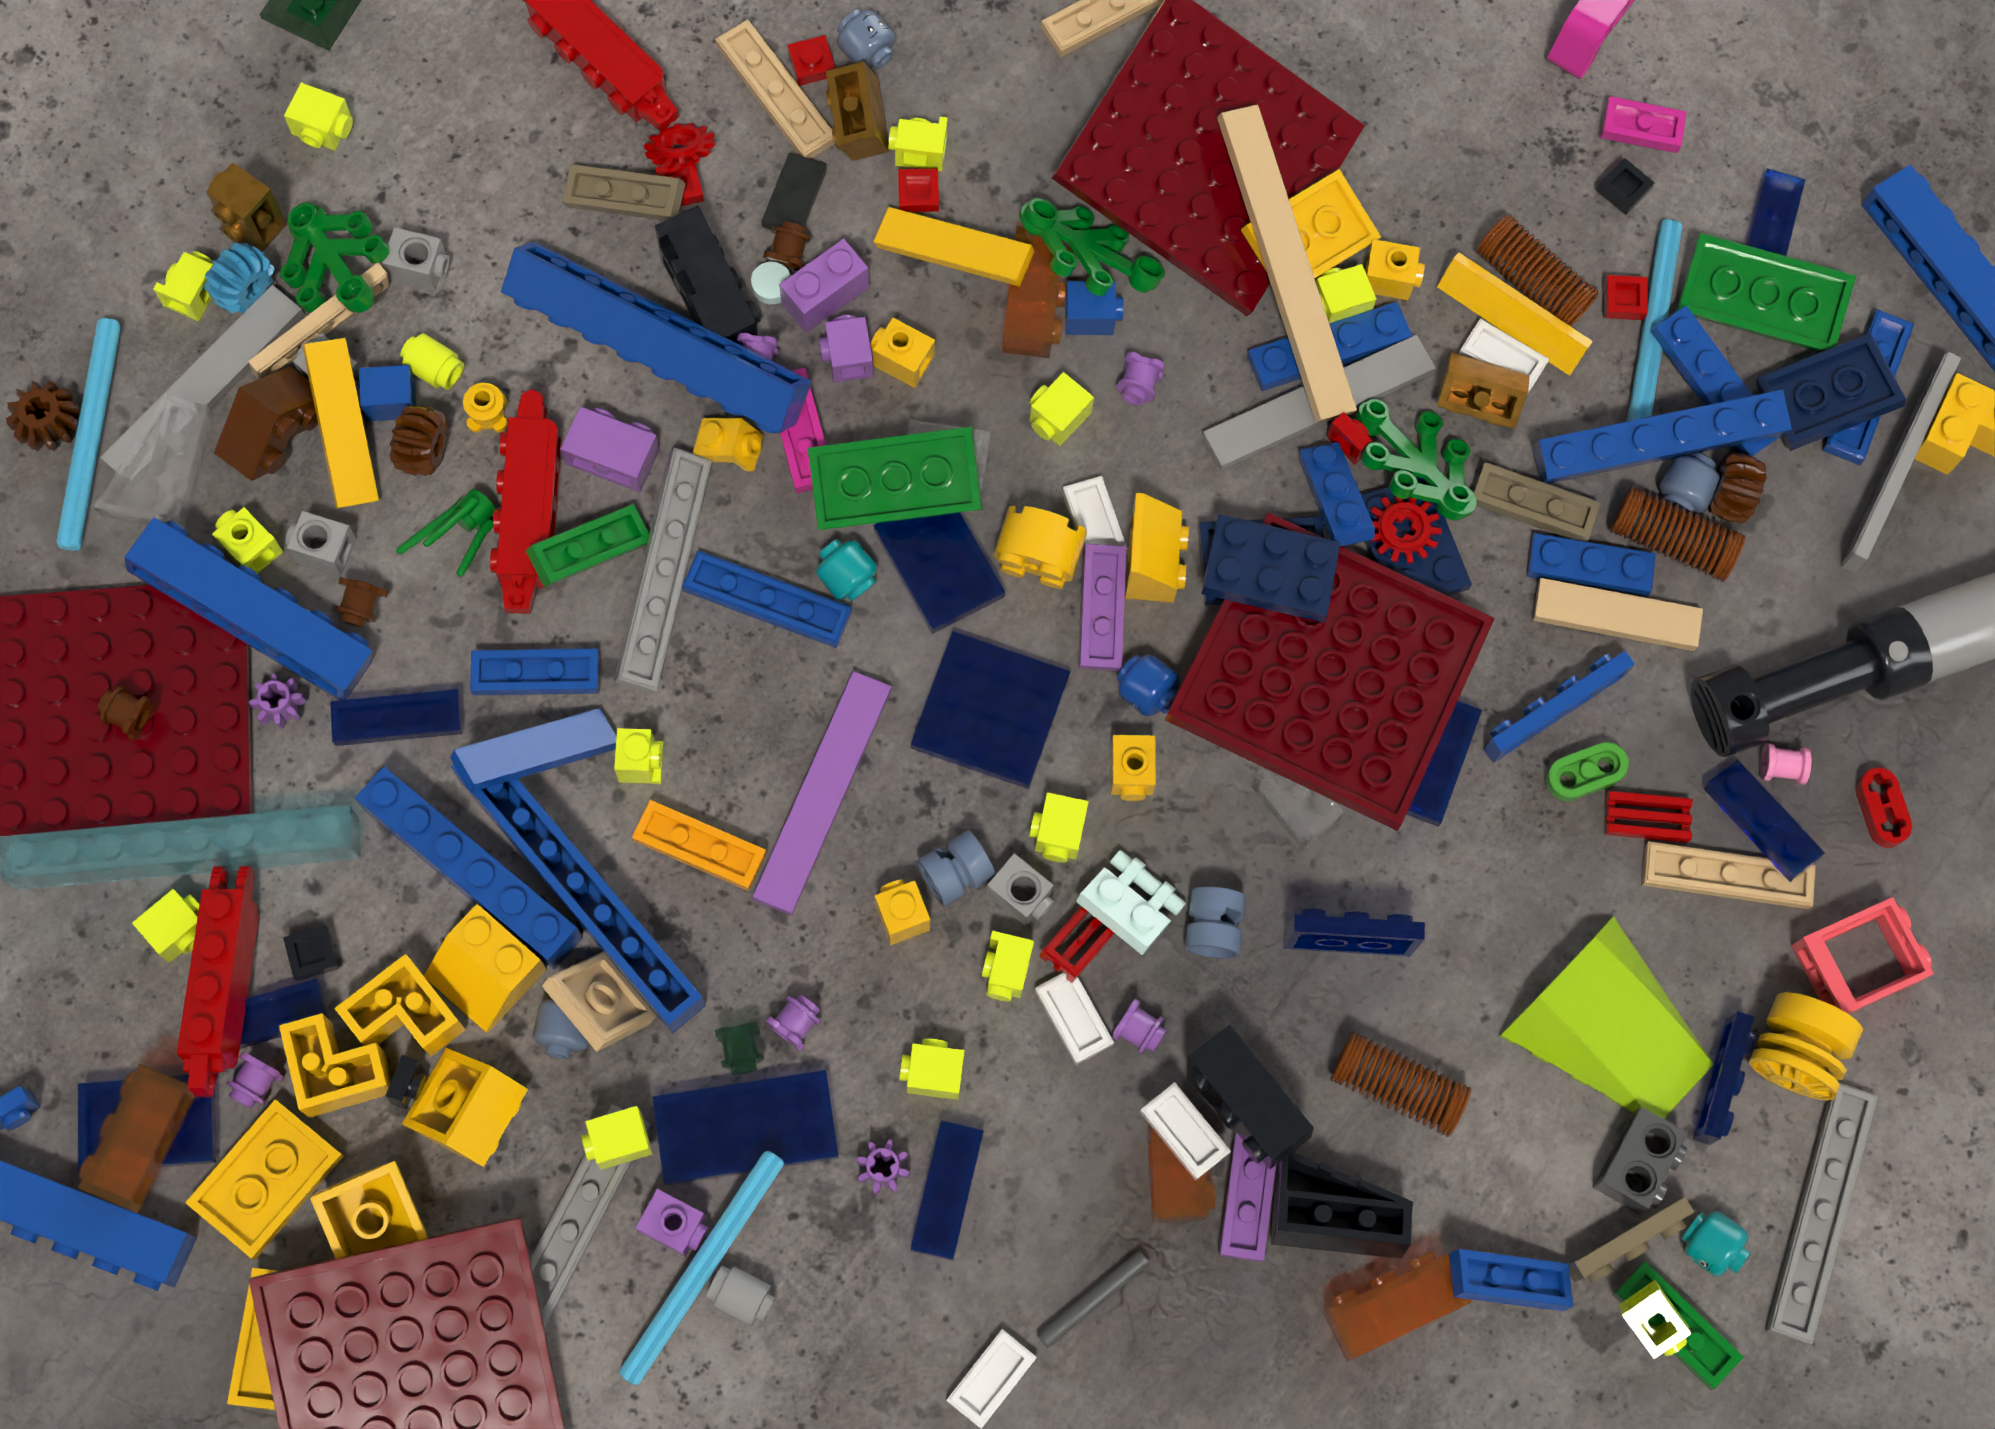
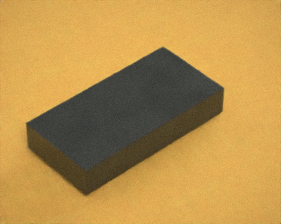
M789 153L762 218V227L772 230L773 227H781L783 221L805 227L827 171L826 164Z

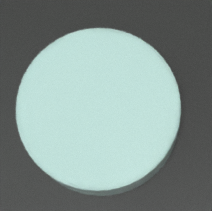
M765 262L759 265L751 277L753 294L759 301L765 304L781 303L779 284L791 276L790 272L784 265L777 262Z

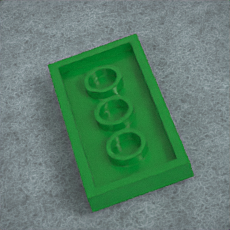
M1700 233L1697 235L1676 312L1687 305L1695 318L1810 350L1824 352L1837 345L1856 275Z
M971 426L808 448L818 530L983 510L974 431Z

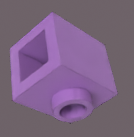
M842 315L836 317L833 321L825 322L826 337L819 338L822 362L830 361L833 383L873 377V360L865 316L856 318L853 315Z
M657 1189L636 1226V1230L645 1237L686 1258L690 1249L698 1251L708 1233L709 1227L703 1225L707 1219L703 1212Z

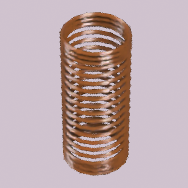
M1511 214L1504 216L1485 235L1478 245L1476 253L1482 259H1485L1487 263L1491 262V267H1496V271L1501 272L1502 277L1507 276V281H1512L1513 286L1517 285L1518 291L1523 290V295H1528L1530 300L1533 299V302L1539 304V306L1551 314L1565 301L1559 311L1553 315L1569 326H1572L1593 304L1599 294L1598 290H1595V287L1593 288L1592 285H1588V281H1584L1580 285L1583 280L1582 276L1575 280L1577 272L1570 274L1572 267L1565 269L1567 266L1566 262L1560 264L1561 258L1555 259L1556 253L1550 254V248L1544 250L1545 243L1539 245L1540 239L1534 240V234L1528 236L1529 229L1523 231L1524 225L1518 226L1519 221L1512 217ZM1501 256L1500 260L1495 263V260ZM1505 260H1507V262L1505 263V265L1500 268L1501 264H1502ZM1513 264L1510 270L1505 273L1506 269ZM1518 267H1520V268L1517 270L1516 274L1511 277V274H1512ZM1526 271L1521 279L1516 282L1517 278ZM1531 275L1527 283L1521 287L1522 283ZM1537 279L1532 288L1527 291V288ZM1542 284L1537 293H1535L1532 296L1534 290H1536ZM1548 288L1543 297L1537 300L1538 297ZM1553 293L1548 302H1546L1543 305L1545 299H1547ZM1559 297L1554 306L1548 309L1551 303Z
M1635 486L1630 487L1613 521L1611 533L1618 534L1619 537L1624 534V539L1628 538L1636 518L1646 502L1630 541L1633 542L1647 513L1653 505L1649 518L1637 540L1638 545L1642 543L1652 519L1660 508L1657 518L1645 540L1644 548L1650 544L1657 526L1666 512L1663 523L1650 548L1651 551L1655 550L1665 526L1673 514L1671 523L1657 550L1658 554L1662 553L1672 529L1680 517L1677 528L1664 552V556L1667 557L1673 548L1680 529L1687 519L1684 531L1671 555V560H1674L1689 528L1694 522L1692 531L1677 560L1678 563H1681L1697 529L1701 525L1698 536L1685 559L1684 565L1687 566L1691 562L1701 537L1708 527L1706 536L1692 562L1691 568L1694 569L1705 550L1711 534L1715 530L1713 539L1699 564L1698 572L1704 569L1716 540L1722 533L1720 541L1705 569V575H1708L1712 570L1722 545L1729 535L1728 541L1711 574L1713 579L1717 578L1721 582L1726 581L1743 549L1746 540L1745 534L1742 535L1737 531L1734 532L1733 529L1727 531L1726 526L1720 528L1719 523L1713 525L1712 520L1706 522V517L1699 519V514L1693 516L1692 511L1686 513L1685 508L1679 510L1678 505L1672 507V502H1668L1665 505V499L1659 501L1658 496L1652 498L1651 493L1645 495L1644 490H1639Z
M1355 1031L1351 1033L1330 1078L1331 1082L1334 1081L1339 1086L1343 1085L1349 1075L1345 1083V1089L1349 1088L1356 1070L1367 1052L1364 1063L1351 1090L1352 1092L1356 1091L1369 1062L1374 1056L1368 1074L1359 1090V1095H1363L1371 1075L1381 1059L1377 1073L1366 1094V1099H1368L1372 1095L1377 1081L1389 1061L1385 1074L1373 1097V1102H1376L1389 1074L1396 1064L1392 1078L1381 1098L1380 1105L1382 1106L1385 1104L1393 1084L1404 1066L1400 1079L1387 1104V1108L1390 1109L1404 1079L1411 1069L1407 1083L1400 1094L1394 1111H1399L1408 1089L1418 1073L1415 1084L1403 1106L1401 1115L1404 1116L1407 1113L1417 1088L1425 1076L1422 1088L1408 1115L1409 1119L1413 1118L1424 1092L1432 1080L1430 1089L1415 1118L1416 1123L1421 1120L1432 1093L1440 1082L1437 1093L1423 1119V1126L1428 1124L1439 1097L1447 1085L1445 1094L1431 1120L1430 1130L1437 1124L1447 1098L1454 1088L1437 1127L1438 1134L1442 1133V1135L1449 1137L1455 1130L1470 1098L1471 1087H1467L1466 1084L1463 1085L1462 1082L1459 1083L1458 1080L1452 1083L1451 1077L1445 1079L1444 1073L1438 1076L1437 1070L1431 1072L1430 1067L1424 1069L1423 1063L1417 1065L1416 1060L1410 1062L1409 1057H1405L1402 1060L1401 1053L1395 1056L1394 1050L1388 1053L1387 1046L1381 1050L1380 1043L1374 1046L1373 1040L1367 1043L1366 1036H1360Z

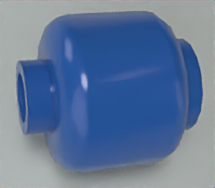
M1151 654L1143 657L1138 655L1132 657L1124 665L1117 677V681L1120 683L1118 688L1120 697L1140 714L1147 717L1153 716L1160 711L1164 714L1168 713L1178 693L1176 691L1180 683L1179 675L1158 657Z

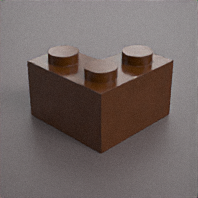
M287 367L239 387L214 454L251 481L266 474L277 472L285 461L286 455L284 451L289 439L303 431H310L318 425L309 380L293 368Z

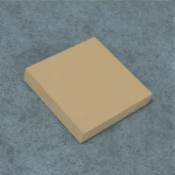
M603 951L550 976L542 985L544 990L596 1052L648 1026L656 1018L653 1010Z

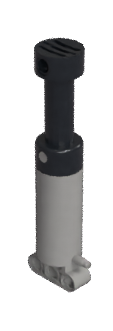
M1995 572L1855 621L1848 628L1846 643L1760 674L1750 676L1741 666L1732 665L1696 678L1691 685V701L1695 718L1703 737L1718 756L1728 757L1764 744L1768 740L1769 724L1864 689L1872 697L1885 700L1995 660Z

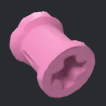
M1766 743L1760 756L1761 779L1765 781H1770L1772 777L1795 779L1797 784L1805 785L1809 779L1812 765L1810 748L1801 747L1799 750L1775 748L1774 744Z

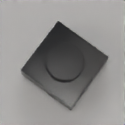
M1624 158L1600 182L1596 191L1627 215L1652 190L1655 182Z
M326 925L283 937L292 975L296 981L339 969L329 928Z
M401 1055L385 1095L390 1104L407 1109L411 1099L418 1100L426 1075L421 1074L423 1068L418 1060Z

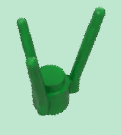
M471 489L463 498L460 497L451 508L400 545L396 552L401 555L423 539H425L423 545L429 547L456 524L468 532H472L476 528L478 531L456 572L459 577H462L475 557L485 536L493 528V522L490 518L496 508L485 495L476 489Z

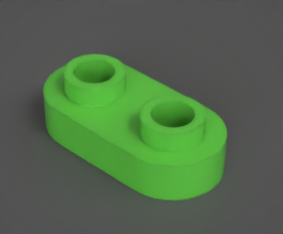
M1604 742L1560 758L1554 762L1546 774L1547 789L1555 798L1561 801H1574L1616 785L1628 771V756L1620 746ZM1598 762H1607L1610 765L1611 771L1609 773L1602 772L1598 767ZM1560 776H1569L1573 781V786L1565 787L1562 785Z

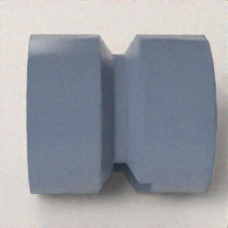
M969 830L948 841L947 850L942 851L936 848L916 860L925 882L943 907L965 896L966 887L970 886L977 889L992 880L996 875L986 852Z
M1197 887L1192 889L1189 915L1195 920L1187 926L1185 950L1194 955L1210 958L1230 959L1239 957L1242 931L1237 927V924L1244 920L1246 895L1235 890L1220 887Z

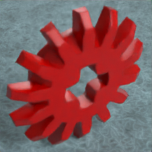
M677 123L660 131L657 136H649L648 138L652 143L644 144V149L648 151L645 152L647 159H651L655 165L664 164L665 168H672L676 162H679L681 167H685L686 160L694 164L699 162L700 157H706L711 153V149L715 146V140H712L714 138L713 132L706 133V126L696 128L694 127L695 123H689L688 125ZM676 144H679L681 146L686 145V147L683 148H673V146Z
M1386 496L1382 498L1381 502L1385 510L1381 511L1376 507H1373L1371 513L1379 520L1378 522L1372 521L1378 533L1374 535V539L1370 540V542H1384L1377 552L1381 555L1389 548L1393 549L1391 558L1393 562H1397L1400 552H1404L1408 564L1414 562L1412 555L1414 551L1421 558L1425 559L1428 554L1423 549V546L1435 549L1438 545L1437 542L1430 539L1431 535L1441 534L1442 528L1431 527V523L1439 519L1438 513L1430 516L1425 513L1431 506L1428 501L1419 507L1415 505V498H1410L1409 502H1403V499L1396 497V503L1391 504ZM1405 519L1412 522L1410 529L1415 534L1413 536L1406 534L1403 538H1399L1396 535L1397 528L1393 523L1395 521L1402 523Z

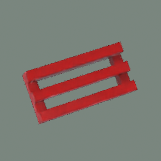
M1609 791L1606 794L1605 835L1688 843L1692 840V831H1690L1692 815H1690V809L1693 807V799ZM1615 804L1680 810V814L1615 808ZM1615 818L1680 824V829L1615 824Z
M1082 906L1048 943L1039 956L1045 962L1047 960L1051 961L1054 964L1052 968L1057 972L1062 970L1067 974L1066 979L1071 983L1079 977L1115 935L1112 930L1107 928L1076 965H1072L1069 962L1071 958L1102 924L1095 917L1062 956L1056 952L1057 948L1089 913Z

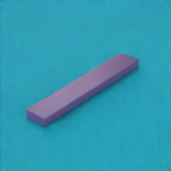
M853 671L754 892L753 901L793 916L891 694L892 686Z

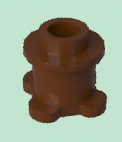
M785 221L782 222L781 227H773L772 233L775 236L771 251H764L763 254L766 262H777L797 271L803 268L805 264H802L801 258L805 243H810L811 237L804 234L806 228Z
M340 577L338 584L346 586L340 606H335L334 611L342 614L340 621L360 628H365L366 622L375 623L376 618L373 616L378 597L387 598L389 591L364 581Z
M119 686L115 690H107L98 704V711L101 713V723L105 725L112 723L120 727L122 732L128 735V738L133 741L137 740L142 734L146 723L153 716L156 704L150 702L151 699L146 696H142L140 699L128 693V688L125 686Z

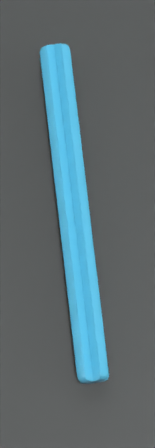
M1665 219L1659 226L1648 291V314L1643 321L1627 422L1652 417L1663 348L1650 331L1668 318L1683 227L1679 221Z
M100 318L96 325L56 540L58 547L64 550L78 551L81 548L121 330L119 322L114 319Z
M765 1151L621 1367L619 1374L622 1378L631 1384H640L784 1166V1161L771 1151Z

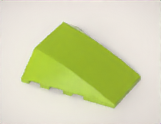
M1614 916L1499 1036L1512 1044L1516 1043L1532 1053V1056L1546 1064L1551 1063L1571 1075L1572 1079L1585 1086L1589 1085L1605 1094V1098L1626 1110L1633 1112L1643 1107L1663 1119L1714 1065Z

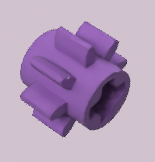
M272 674L271 681L263 685L255 683V687L258 690L257 698L250 700L249 704L254 710H262L257 717L262 725L273 720L279 729L282 730L285 725L284 722L292 718L298 721L301 719L297 709L298 705L306 703V699L302 694L294 693L298 686L294 679L290 678L284 684L279 681L275 674ZM283 696L284 698L278 702V707L273 708L271 705L276 704L277 697Z
M888 1140L885 1148L879 1149L876 1148L874 1143L869 1142L871 1154L868 1158L857 1157L856 1163L866 1167L867 1172L858 1177L859 1183H865L870 1180L874 1184L873 1194L876 1196L880 1192V1188L889 1186L894 1194L897 1193V1185L895 1183L897 1178H909V1172L906 1169L899 1168V1163L905 1161L908 1154L907 1152H901L896 1155L892 1151V1140ZM882 1158L885 1163L890 1161L894 1163L890 1167L891 1175L889 1177H884L881 1172L872 1173L876 1168V1159Z

